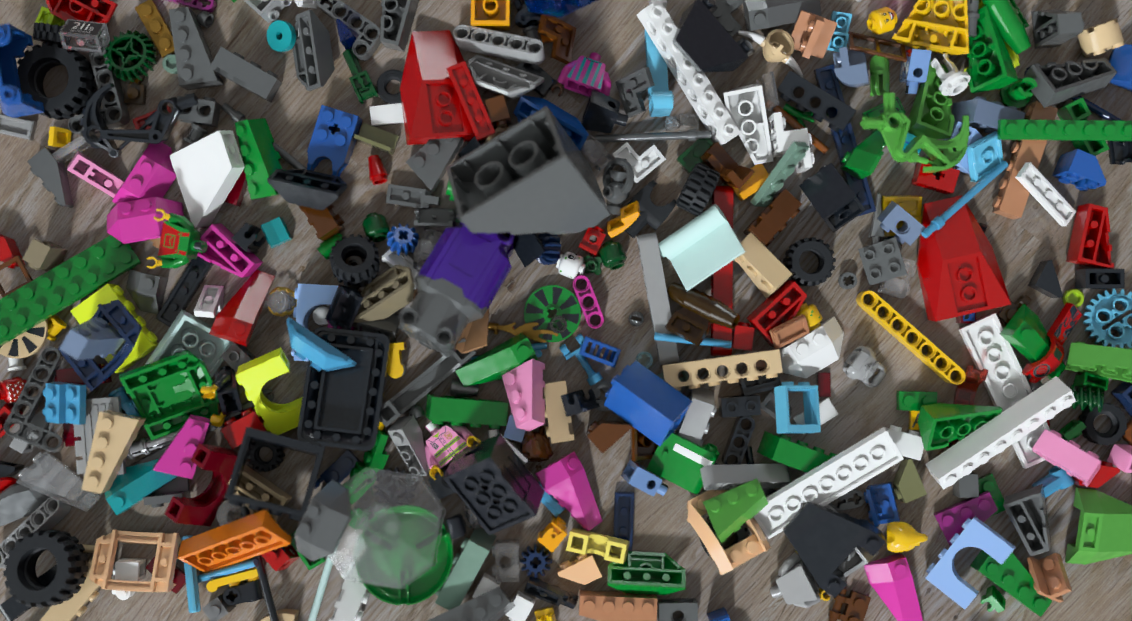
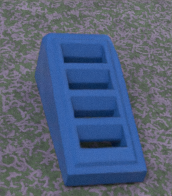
M585 336L579 354L615 368L621 349ZM592 342L589 353H586L588 343ZM597 344L599 345L596 355L594 356L592 354ZM605 347L603 357L599 358L602 348ZM609 350H613L609 361H607L606 358Z

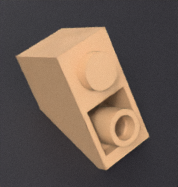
M592 553L579 554L576 556V560L572 562L567 560L559 565L560 568H557L558 576L583 585L602 577V572Z

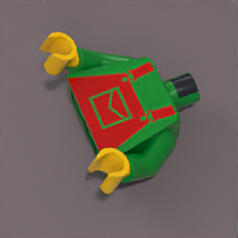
M162 208L156 209V211L163 213V217L153 216L154 219L157 221L167 219V221L163 222L158 258H161V260L148 257L147 259L155 260V265L152 267L147 266L148 268L153 269L157 266H161V268H179L188 264L190 259H196L198 252H206L207 242L200 240L201 233L195 230V226L186 217L174 213L167 214Z

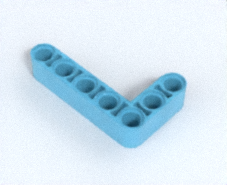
M645 30L646 64L650 69L655 86L648 88L650 117L670 116L673 110V92L669 91L667 64Z

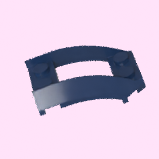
M119 300L110 301L111 303L99 304L98 310L92 317L102 318L107 324L111 322L126 341L121 350L105 367L101 369L94 359L76 360L58 349L91 391L111 376L126 360L134 348L142 329L141 325Z

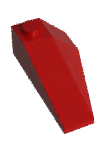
M256 270L217 314L209 334L247 347L275 276Z

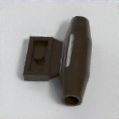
M673 282L667 290L668 297L682 308L675 311L666 324V329L697 346H700L708 334L710 322L730 329H734L739 323V314L723 302L695 288L687 291L684 285Z

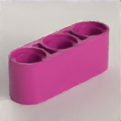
M577 276L573 281V288L586 322L591 328H599L604 323V317L591 283L586 276ZM579 279H584L587 282V287L583 290L576 287V282ZM585 297H591L594 300L592 307L587 308L583 305ZM594 314L598 315L601 319L597 326L590 323V317Z

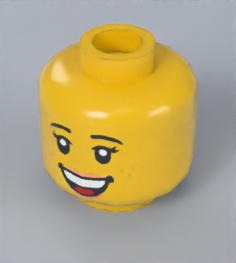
M889 7L873 10L868 16L867 27L876 35L892 31L897 23V14Z

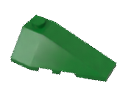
M987 5L978 9L980 18L977 20V36L972 37L971 35L969 37V54H967L969 67L966 69V72L970 75L968 83L971 93L1000 89L1018 80L1013 61Z
M878 129L874 130L850 152L847 151L841 159L843 164L840 169L858 180L871 175L884 154L882 150L886 146V142L882 133Z

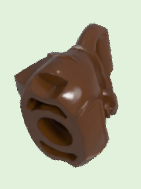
M544 424L538 427L539 432L526 431V435L523 437L524 441L522 442L520 453L528 462L547 461L554 454L550 447L549 439L544 435Z

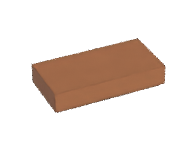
M803 314L769 330L773 345L777 349L810 333L806 316Z

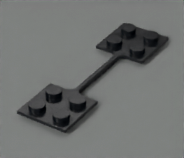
M474 136L458 155L462 158L483 144L481 141H477ZM535 233L514 235L513 248L525 268L545 252L542 243Z

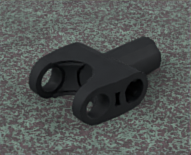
M654 180L644 186L627 204L629 205L635 201L639 202L640 215L632 225L624 230L632 238H635L647 224L656 230L676 206L675 199L665 206L653 204L650 195L653 187L657 184Z

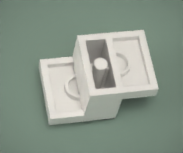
M781 112L773 113L767 119L773 157L783 156L793 141L806 142L809 146L812 144V137L808 133L807 128L784 131L786 121L785 117H782ZM810 148L807 150L805 157L796 165L797 173L806 172L813 167L812 164H814L815 159L813 152H810Z

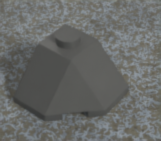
M130 270L126 289L140 311L158 315L162 309L168 278Z

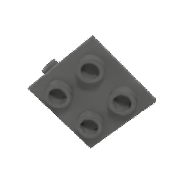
M896 237L858 249L869 286L908 274L900 252L902 248L900 243L897 242Z

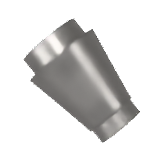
M459 378L456 380L452 379L450 394L454 395V397L477 396L479 385L464 387Z

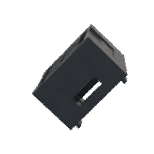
M501 434L455 454L443 478L453 492L460 496L477 517L479 524L488 535L535 517L544 494V489Z

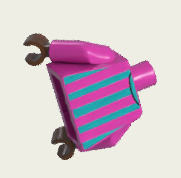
M592 52L589 58L580 56L578 60H573L565 65L557 79L558 84L554 85L551 89L552 93L559 87L561 91L558 96H562L564 84V88L590 97L592 89L609 96L612 84L609 73L605 71L606 65L600 62L601 56L598 53Z

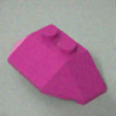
M150 143L112 202L117 204L150 197L163 198L176 179L169 156L173 154L171 147L164 143Z
M160 197L117 203L107 215V233L123 244L161 238L163 222L167 221V219L162 221L155 220L153 216L163 217V213L156 211V209L162 208L167 214L174 213L184 216L183 203Z

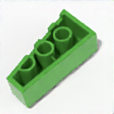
M1071 342L1065 370L1080 373L1088 372L1132 383V349Z

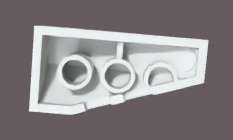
M756 83L723 92L725 108L741 132L739 137L754 165L774 161L762 85Z

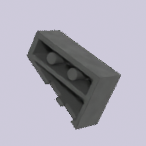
M1055 9L1031 11L1035 49L1058 47L1083 32L1084 20L1082 19L1081 12Z
M220 47L210 68L271 103L282 84L277 79L278 75L269 70L266 73L261 70V66L253 61L249 63L244 60L245 57L236 52L231 53Z
M461 137L431 139L410 157L406 163L434 193L447 171L446 167L454 160L464 141Z
M1043 484L1006 496L1003 506L1029 555L1034 556L1050 551L1051 536Z

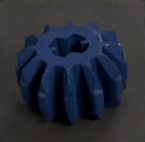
M539 234L538 239L542 243L545 252L536 260L543 265L556 264L560 259L562 245L560 244V238L557 234Z
M534 544V550L527 546L528 552L522 551L521 555L524 558H521L519 562L524 564L521 567L522 571L528 569V576L532 572H534L535 578L538 577V572L544 576L545 570L551 569L548 564L552 563V558H547L550 555V551L544 552L545 546H542L539 550L538 545ZM534 557H538V560H541L538 561V564H534V561L531 562Z

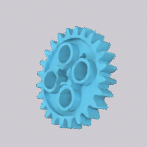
M1113 289L1110 294L1105 290L1103 296L1098 293L1095 296L1096 300L1091 299L1089 301L1091 305L1085 307L1089 312L1083 314L1084 317L1088 318L1083 321V324L1089 325L1085 331L1092 332L1089 338L1096 337L1095 344L1101 341L1103 343L1102 346L1110 345V347L1117 346V348H1124L1125 346L1126 349H1131L1132 326L1128 324L1127 319H1132V313L1105 330L1102 327L1125 312L1132 311V292L1130 291L1127 295H1124V289H1122L1117 294L1116 290ZM1115 303L1121 304L1123 311L1117 310ZM1098 314H1104L1107 321H1101L1098 318ZM1110 330H1117L1119 332V337H1114L1111 334Z

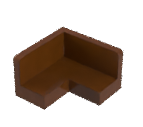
M714 142L700 157L709 168L720 173L719 179L723 184L740 189L755 173L753 169L739 166L718 142Z

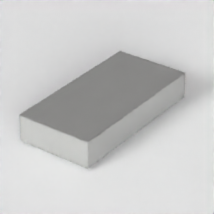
M0 114V134L33 141L37 122Z

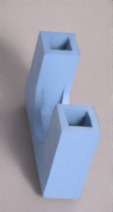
M298 283L294 293L295 299H297V307H294L293 311L296 322L309 330L308 319L311 312L321 305H331L338 286ZM291 348V355L294 356L293 361H308L307 358L302 360L294 354L296 350Z
M976 516L972 520L968 518L961 526L964 528L963 532L960 535L956 533L949 541L952 543L951 547L948 550L944 548L937 556L940 558L937 564L932 563L926 570L928 573L926 579L964 610L977 596L979 591L957 573L954 565L956 553L965 547H977L985 551L1000 564H1003L1015 549L1013 544Z

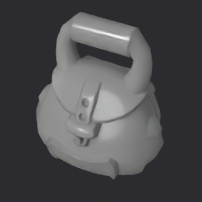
M858 346L843 365V371L847 377L852 380H861L870 388L877 387L886 376L884 366L877 361L875 352L868 346ZM877 368L880 369L873 380L869 382V378H871Z

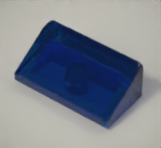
M337 19L336 24L340 42L346 50L352 49L356 37L340 19Z

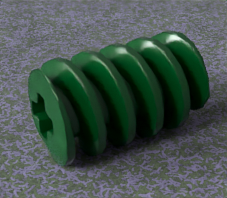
M1074 385L1070 386L1076 400L1072 404L1073 409H1076L1079 404L1083 411L1088 405L1090 411H1093L1095 406H1097L1098 412H1102L1104 392L1101 393L1099 387L1092 392L1090 386H1088L1086 391L1083 390L1082 386H1079L1077 391Z

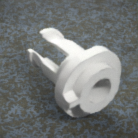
M944 53L942 62L949 72L946 73L937 58L931 61V66L935 68L936 74L942 82L939 87L942 95L955 96L967 88L970 75L968 72H959L954 62L949 59V55Z

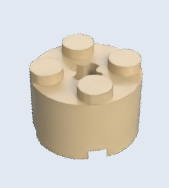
M1117 18L1084 29L1081 34L1077 35L1085 58L1125 45Z

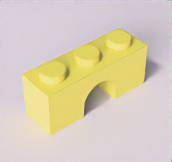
M573 528L569 533L566 551L583 555L587 553L603 556L604 560L623 564L627 558L630 541Z

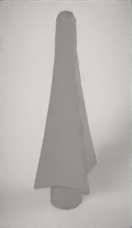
M877 193L876 211L874 212L868 238H872V244L879 243L881 237H885L884 229L879 226L881 222L877 219L882 213L881 193Z

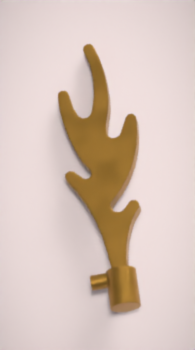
M489 322L488 330H494L495 335H498V330L509 332L515 336L523 333L528 338L542 343L547 341L540 338L539 334L559 335L551 330H533L534 326L539 325L538 322L526 323L516 329L513 328L516 322L509 325Z

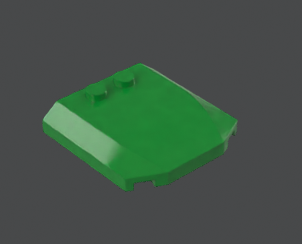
M188 350L119 374L122 385L127 394H130L141 417L146 418L144 427L151 440L178 431L190 414L209 419L213 414L218 415L219 400L217 392L213 399L202 398L204 393H201L203 386H212L213 379L205 362Z

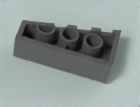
M381 0L380 42L386 48L405 52L419 0Z
M497 587L428 621H498L514 608L515 604L505 590Z

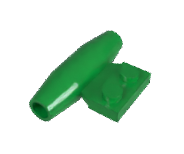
M982 0L983 6L987 5L1002 39L1017 55L1031 47L1025 28L1029 27V24L1014 0Z

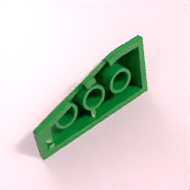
M1022 304L1000 333L1004 339L1031 363L1041 360L1046 356L1051 347V340L1039 317L1025 304ZM1063 360L1055 371L1047 375L1050 380L1056 376L1059 377L1065 370Z
M520 333L455 369V372L463 386L467 387L501 380L503 374L530 359L537 361L538 359L528 338L523 333Z
M943 403L921 406L918 426L924 449L926 451L941 449L949 446L951 441L956 439L961 441L965 438V435L974 432L1001 414L1002 408L997 406Z

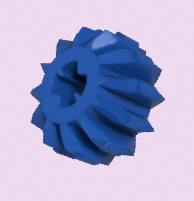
M400 223L398 228L392 226L391 232L387 233V245L390 247L391 252L397 251L398 256L401 253L407 256L408 251L414 253L415 248L419 246V234L416 233L415 227L409 229L408 223L405 227H402Z

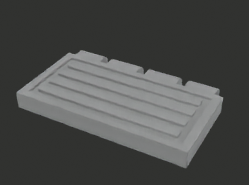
M121 396L86 399V424H73L74 437H81V440L75 441L76 457H83L81 460H76L77 474H84L85 476L99 412L110 410L122 413ZM125 459L117 475L126 474Z

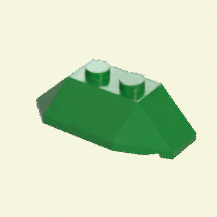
M628 551L626 561L623 564L611 562L608 565L607 585L624 593L667 595L686 589V569L666 553Z

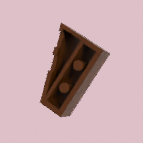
M783 189L743 233L746 236L752 233L767 247L774 240V235L777 232L780 233L788 225L786 222L789 218L793 219L801 211L799 207L802 203L787 189Z
M330 204L324 210L299 206L301 211L307 216L308 223L311 226L313 225L317 231L316 236L318 239L325 241L345 230L343 226L344 220L332 210L334 208L333 204Z

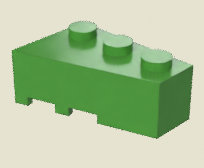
M757 478L703 502L721 544L734 531L737 532L740 526L748 519H752L769 504Z

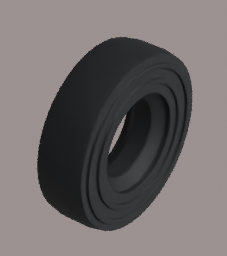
M395 69L387 70L377 80L376 88L378 95L388 104L401 103L400 91L397 94H390L387 91V84L391 80H397L401 83L402 71Z

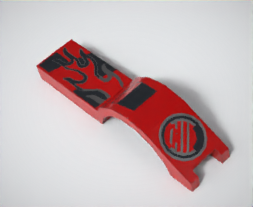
M1066 303L1048 330L1047 335L1051 340V347L1046 356L1035 363L1026 364L1021 372L1023 375L1030 374L1032 376L1029 380L1031 383H1037L1055 371L1061 364L1064 357L1062 345L1082 316L1074 304Z

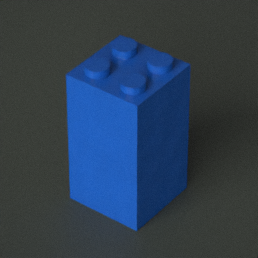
M635 360L630 366L627 364L624 367L620 376L617 374L611 381L613 386L605 394L607 398L604 406L658 446H661L680 425L693 401Z

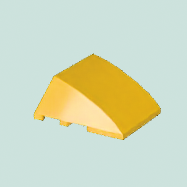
M918 0L907 19H904L898 32L891 38L913 49L932 50L934 53H947L951 56L969 54L968 1Z

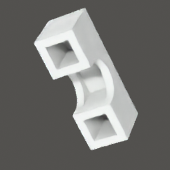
M484 572L472 597L476 598L500 587L501 581ZM517 591L515 597L511 599L515 607L505 615L509 617L510 621H526L534 606L535 599Z

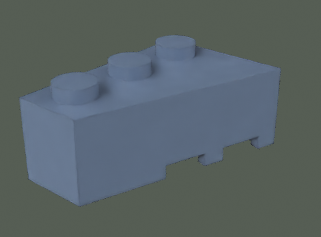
M976 96L971 100L953 103L951 112L954 115V123L958 121L962 123V116L969 115V126L983 129L985 133L998 132V120L1000 119L1024 120L1025 112L1018 111L1017 107L1002 106L1001 102L986 101L987 98Z
M94 317L70 329L59 349L76 360L94 359L96 355L106 358L108 354H112L115 357L126 341L104 319Z

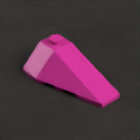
M575 451L561 456L535 473L543 489L549 495H552L561 507H565L586 531H590L603 521L584 467Z
M897 553L864 565L870 585L897 621H923L913 577L905 556Z

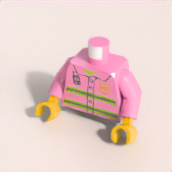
M431 421L425 426L432 435L425 441V454L430 469V476L434 480H436L435 474L437 472L443 476L444 473L440 468L450 462L455 454L463 451L466 447H472L474 441L481 443L480 439L474 437L465 426H454L447 423L440 428L438 424H432Z

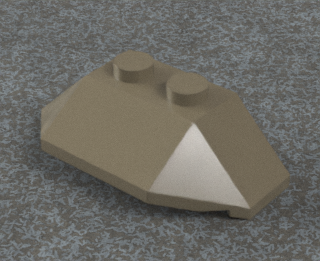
M395 265L367 284L360 293L363 300L354 322L385 320L412 302L415 283L411 268Z

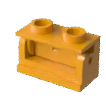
M552 515L551 522L548 523L543 531H539L537 541L553 553L567 535V523L559 516L555 518Z

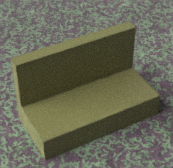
M363 123L359 135H354V139L358 142L392 155L400 139L398 135Z

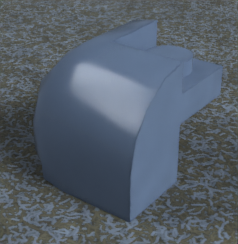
M847 47L839 48L840 52L833 53L834 71L838 80L843 85L848 87L870 85L865 53L848 50Z

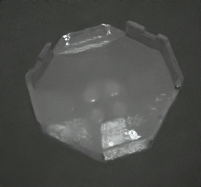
M366 467L342 484L349 489L351 519L334 553L328 555V557L344 580L404 589L436 566L446 509L424 477Z

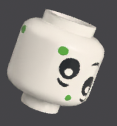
M567 251L565 254L560 255L556 268H558L559 274L575 279L577 276L583 275L586 264H583L584 259L582 256Z

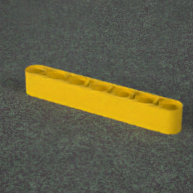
M863 291L857 295L856 302L858 306L942 380L956 385L964 382L966 377L964 370L873 291ZM866 294L871 298L868 305L863 300ZM880 307L884 308L885 315L883 317H880L878 315V309ZM894 320L899 322L897 330L892 326ZM910 332L914 336L911 343L907 340V335ZM924 345L928 347L926 355H923L921 351ZM938 358H941L942 360V366L940 368H938L936 365V361ZM953 371H955L957 374L955 380L951 379V373Z

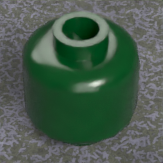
M376 212L368 214L367 218L362 222L366 237L370 238L373 242L385 240L387 233L390 232L386 217Z
M613 240L603 243V247L599 251L604 267L616 270L624 266L627 256L621 243L613 242Z

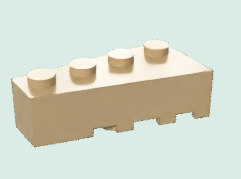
M110 410L99 412L81 490L100 494L110 490L121 468L120 466L127 457L129 449L146 418Z

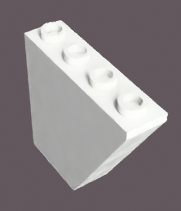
M219 130L169 155L190 220L195 228L211 225L245 168L234 133L231 130Z

